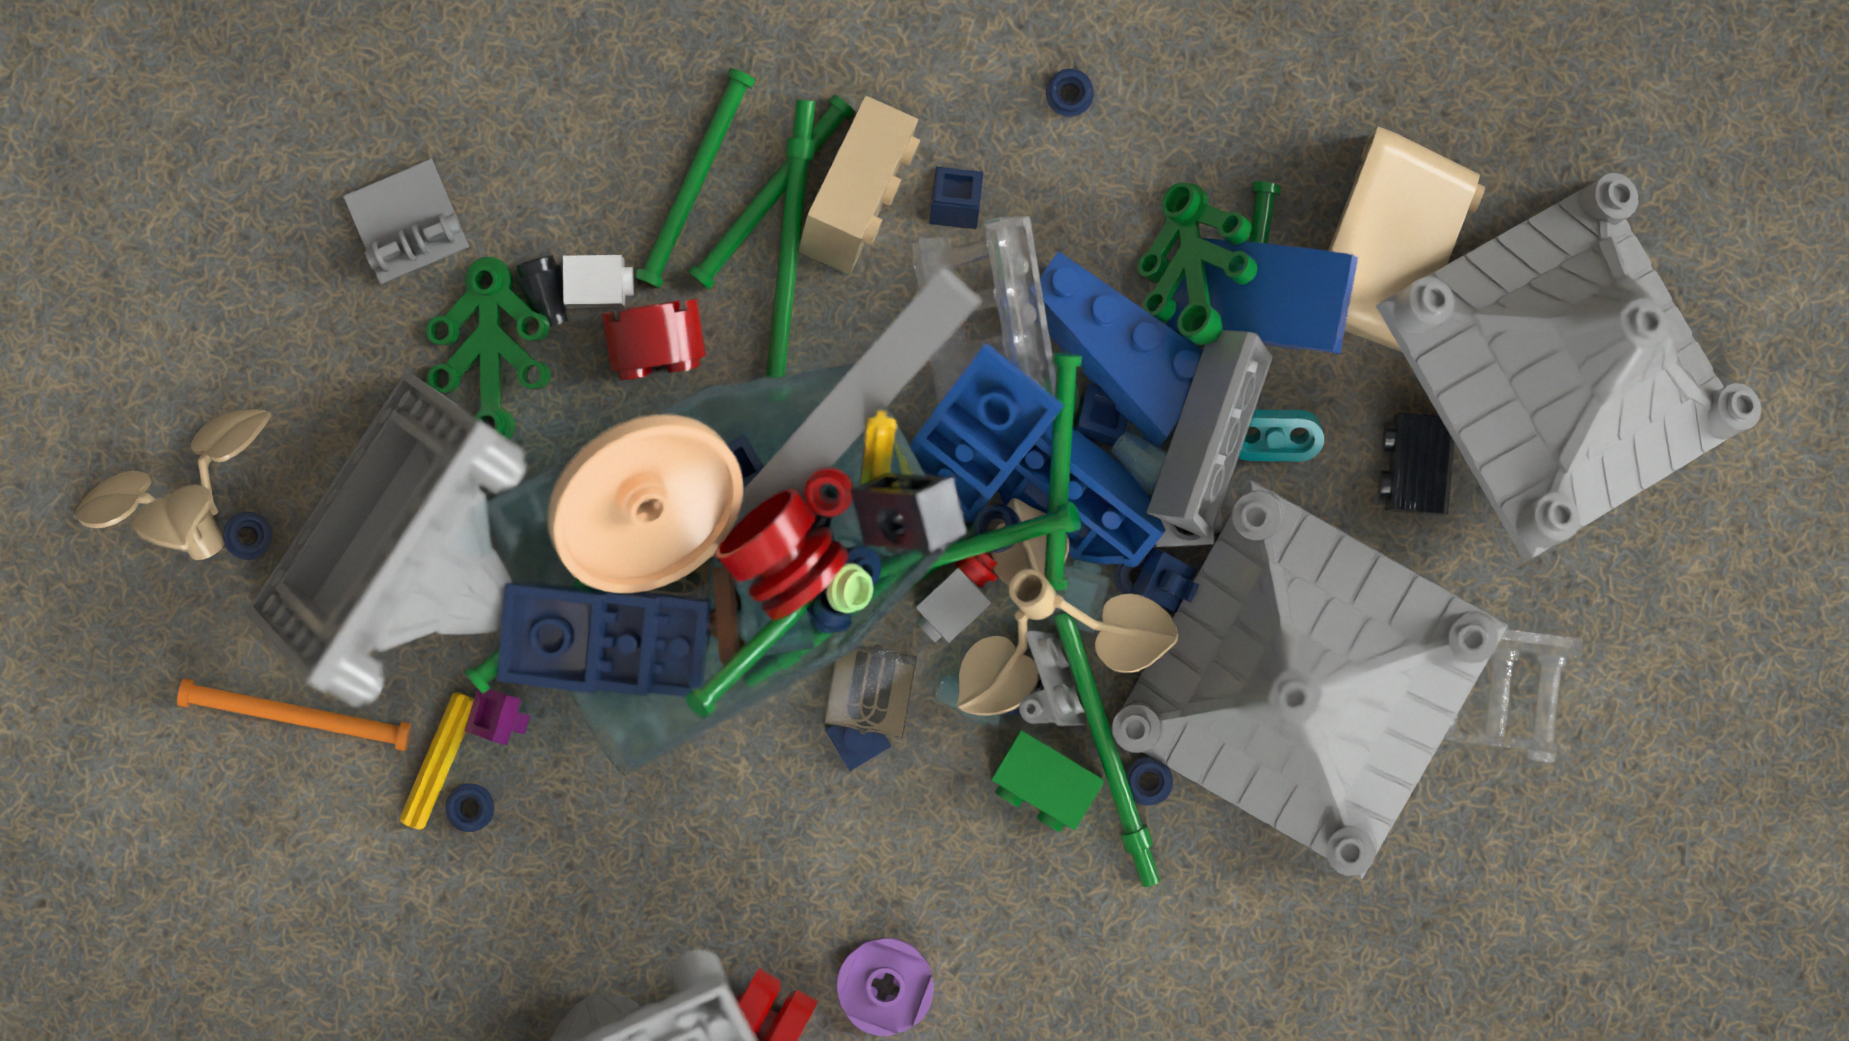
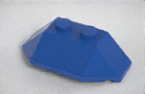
M1053 421L998 489L1001 500L1005 505H1008L1012 498H1016L1030 507L1048 514ZM1073 427L1068 502H1072L1076 506L1080 516L1081 527L1080 530L1071 533L1066 531L1069 538L1068 554L1078 562L1124 564L1125 566L1137 567L1166 529L1160 518L1147 513L1151 499L1143 482Z

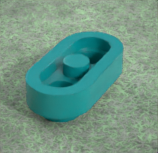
M1255 409L1249 427H1256L1258 431L1253 435H1246L1238 458L1246 461L1302 462L1310 460L1321 451L1324 445L1322 424L1317 416L1305 410ZM1301 427L1306 429V432L1300 436L1291 434V431L1295 428Z

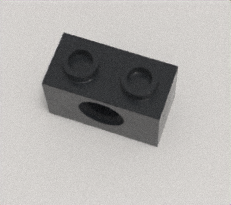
M884 473L850 490L864 546L884 547L888 553L918 550L921 556H931L946 551L949 548V542L966 534L953 477Z

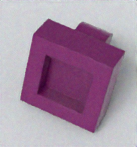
M477 688L465 732L492 742L508 745L512 731L521 734L526 733L530 715L518 712L521 698L492 688L482 694Z

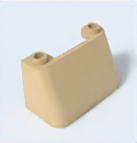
M1377 126L1368 136L1360 157L1364 162L1356 171L1355 181L1328 251L1354 254L1358 257L1345 331L1402 352L1376 305L1448 264L1467 211L1476 212L1483 197L1485 186L1478 184L1480 174L1397 133Z

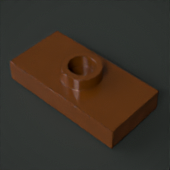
M725 567L712 568L715 608L710 611L709 629L712 638H718L719 661L724 666L746 644L741 582L735 580Z

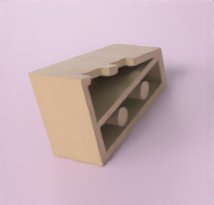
M865 96L807 215L799 253L851 275L864 244L871 246L880 229L883 219L877 216L883 203L890 206L896 196L902 179L896 177L901 163L910 166L921 141L914 137L919 119Z

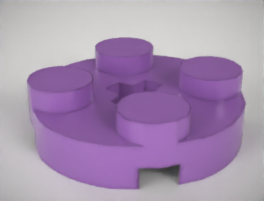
M883 937L865 941L849 953L838 974L837 992L842 1009L856 1027L869 1034L890 1036L908 1030L924 1018L933 999L934 983L930 965L918 949L903 940ZM885 973H890L894 975L893 983L900 987L897 995L888 994L886 1000H881L877 998L878 989L871 986L874 978L882 979Z

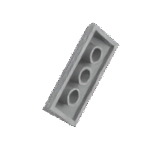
M1222 330L1217 340L1210 344H1205L1147 513L1208 539L1211 538L1273 356L1257 334Z

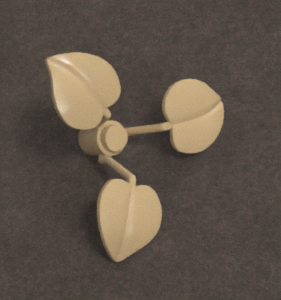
M257 409L229 412L210 420L196 433L191 442V448L195 454L201 455L198 459V467L202 486H185L172 494L168 493L164 498L155 499L149 493H144L152 483L148 474L140 471H126L104 480L93 488L81 501L73 516L83 526L104 528L115 525L127 518L135 511L139 503L146 504L137 512L132 521V526L139 536L158 545L183 551L187 550L190 557L194 560H203L213 556L222 549L224 541L223 534L213 518L218 513V509L213 501L208 466L212 460L224 462L242 452L272 417L271 412Z
M1012 498L1007 505L1019 515L1021 522L1046 514L1016 498ZM1005 523L998 525L996 529L1005 527ZM1067 533L1065 544V561L1069 552V538ZM1046 535L1016 543L1004 552H991V556L998 562L994 571L999 576V579L1009 586L1010 597L1019 608L1015 613V618L1018 621L1019 643L1015 647L1006 637L991 636L979 640L968 650L961 663L959 672L957 707L963 712L974 715H998L1016 709L1026 696L1034 693L1040 674L1035 661L1023 655L1028 648V639L1025 633L1027 632V620L1029 618L1033 620L1044 619L1051 615L1055 608H1060L1088 627L1100 631L1095 641L1098 657L1107 667L1122 673L1140 671L1157 661L1176 644L1179 637L1177 627L1171 616L1160 605L1141 595L1122 594L1109 599L1103 608V622L1094 620L1066 602L1062 596L1056 594L1054 588L1044 577Z

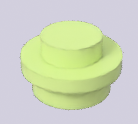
M845 563L841 571L827 586V597L830 605L835 610L844 613H851L864 608L869 603L873 593V582L869 574L859 565Z

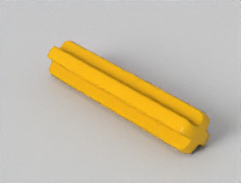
M876 411L875 418L867 419L859 485L884 473H890L896 420L887 418L886 411Z
M454 692L400 815V822L417 830H421L426 826L465 735L466 724L474 701L473 697L461 692Z

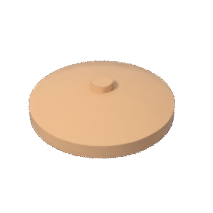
M655 415L620 424L604 432L586 445L571 460L558 479L548 510V527L552 543L569 571L579 580L594 588L615 593H634L670 584L688 575L708 560L732 530L740 511L743 496L740 467L723 439L714 430L699 421L676 415Z

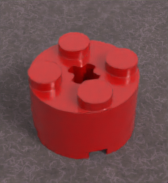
M697 298L687 300V309L681 310L680 300L627 308L626 311L619 312L620 320H615L614 311L601 313L610 370L618 371L620 380H629L652 374V366L666 364L668 373L692 370L700 366L699 358L706 356V349Z

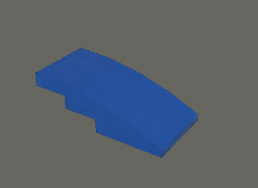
M1201 238L1231 252L1244 251L1258 265L1255 277L1249 283L1240 285L1224 273V270L1205 263L1210 305L1221 316L1222 330L1257 334L1264 345L1295 350L1303 348L1340 354L1357 268V256L1348 253L1245 241L1239 245H1233L1223 239ZM1244 264L1239 267L1238 271L1241 270ZM1184 276L1172 296L1176 302V310L1167 321V326L1178 334H1181L1178 329L1179 315L1189 304L1186 276Z
M986 343L932 412L931 417L914 437V440L896 464L907 473L915 471L919 475L953 477L960 509L965 512L962 517L971 524L1064 405Z

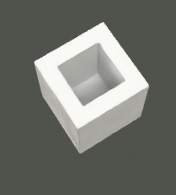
M622 255L563 256V301L567 309L625 308V296L634 295L633 267H625V260Z

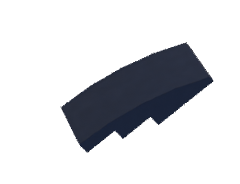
M508 582L505 585L497 681L593 694L597 690L639 696H647L650 693L686 697L694 688L701 689L703 687L712 599L650 592L615 593L594 587Z

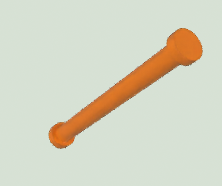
M188 678L182 679L177 696V706L188 708L190 704L361 737L396 744L395 749L401 751L407 750L412 729V723L401 721L400 725L389 724L194 685V680Z

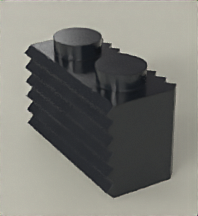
M1399 412L1394 415L1393 423H1385L1382 448L1383 451L1391 452L1389 471L1381 470L1378 486V499L1386 500L1385 511L1438 516L1448 515L1455 442L1440 416Z

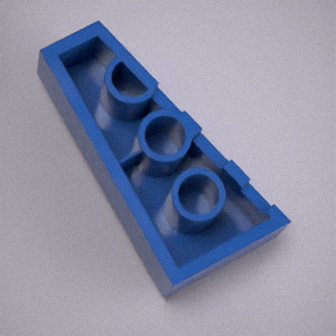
M1058 251L1031 289L1022 306L1064 352L1068 351L1071 354L1082 355L1081 367L1083 368L1082 372L1094 385L1097 383L1116 404L1114 408L1140 430L1145 436L1143 440L1156 452L1180 418L1203 350Z

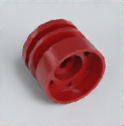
M792 488L777 492L745 515L732 528L725 541L719 544L715 557L735 580L743 582L755 577L749 587L748 595L754 601H762L761 610L772 620L788 616L816 597L841 571L848 559V550L841 542L832 541L833 533L829 528L821 526L809 531L815 521V512L800 494Z

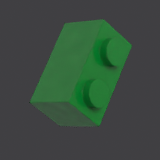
M1022 730L1018 732L991 777V780L999 785L994 792L996 795L1018 808L1023 800L1040 809L1036 819L1061 833L1065 825L1074 831L1076 830L1105 780Z

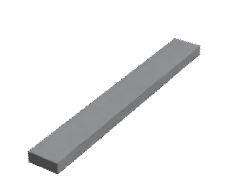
M945 266L931 279L743 490L741 507L734 526L756 506L779 491L792 488L804 498V488L808 478L818 469L834 465L866 429L867 419L875 418L876 411L883 410L979 305L981 300Z

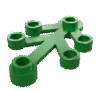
M1180 182L1171 186L1164 194L1161 207L1166 223L1150 250L1143 254L1138 262V272L1151 283H1158L1154 291L1150 292L1144 299L1143 310L1162 323L1168 321L1176 310V302L1172 296L1184 276H1186L1189 304L1179 315L1178 329L1181 334L1195 344H1210L1220 336L1222 322L1220 314L1210 305L1205 263L1224 270V273L1240 285L1249 283L1255 277L1258 265L1244 251L1231 252L1201 239L1199 223L1218 229L1219 234L1233 245H1239L1248 239L1251 234L1252 225L1248 219L1237 211L1227 213L1208 205V195L1199 185ZM1180 235L1181 246L1170 262L1166 256ZM1244 264L1241 270L1238 271L1239 267Z
M482 257L473 262L467 270L465 276L467 291L445 316H436L429 321L426 333L428 339L434 344L442 346L452 345L459 337V328L478 308L479 326L446 364H437L429 370L427 382L430 387L440 393H453L460 385V378L480 356L481 409L475 414L474 418L484 424L488 417H493L496 424L494 431L510 440L515 431V420L509 411L501 407V355L518 371V381L525 388L533 390L543 389L549 383L551 373L545 363L534 360L500 326V307L517 321V332L525 340L534 342L543 340L549 333L550 324L546 316L534 312L512 290V273L506 263L494 257ZM490 272L493 277L492 285L488 289H484L481 279L485 273ZM536 318L539 322V329L534 335H530L527 329L528 322ZM445 322L448 325L449 332L441 340L437 336L436 331L437 327ZM537 366L540 371V377L536 383L532 384L529 381L528 373L532 367ZM446 370L450 379L449 383L442 388L439 386L437 378L442 371Z

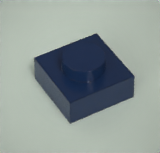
M1088 383L1082 390L1074 428L1085 437L1118 447L1124 441L1128 420L1121 412L1119 413L1114 408L1116 404L1101 387Z
M862 707V713L867 718L871 711ZM859 710L849 715L851 720H863ZM874 716L868 720L870 723L878 725ZM866 722L855 723L856 725L864 728L873 727L868 725ZM834 724L825 730L849 771L891 747L882 732Z

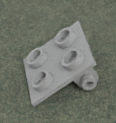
M429 159L343 196L365 246L366 258L371 268L375 270L381 285L470 247L433 159Z
M1025 632L1044 690L1030 694L1021 701L1019 710L1022 718L1032 724L1056 723L1057 726L1085 725L1086 721L1083 715L1085 711L1076 684L1073 685L1067 668L1069 663L1061 638L1057 639L1055 633Z

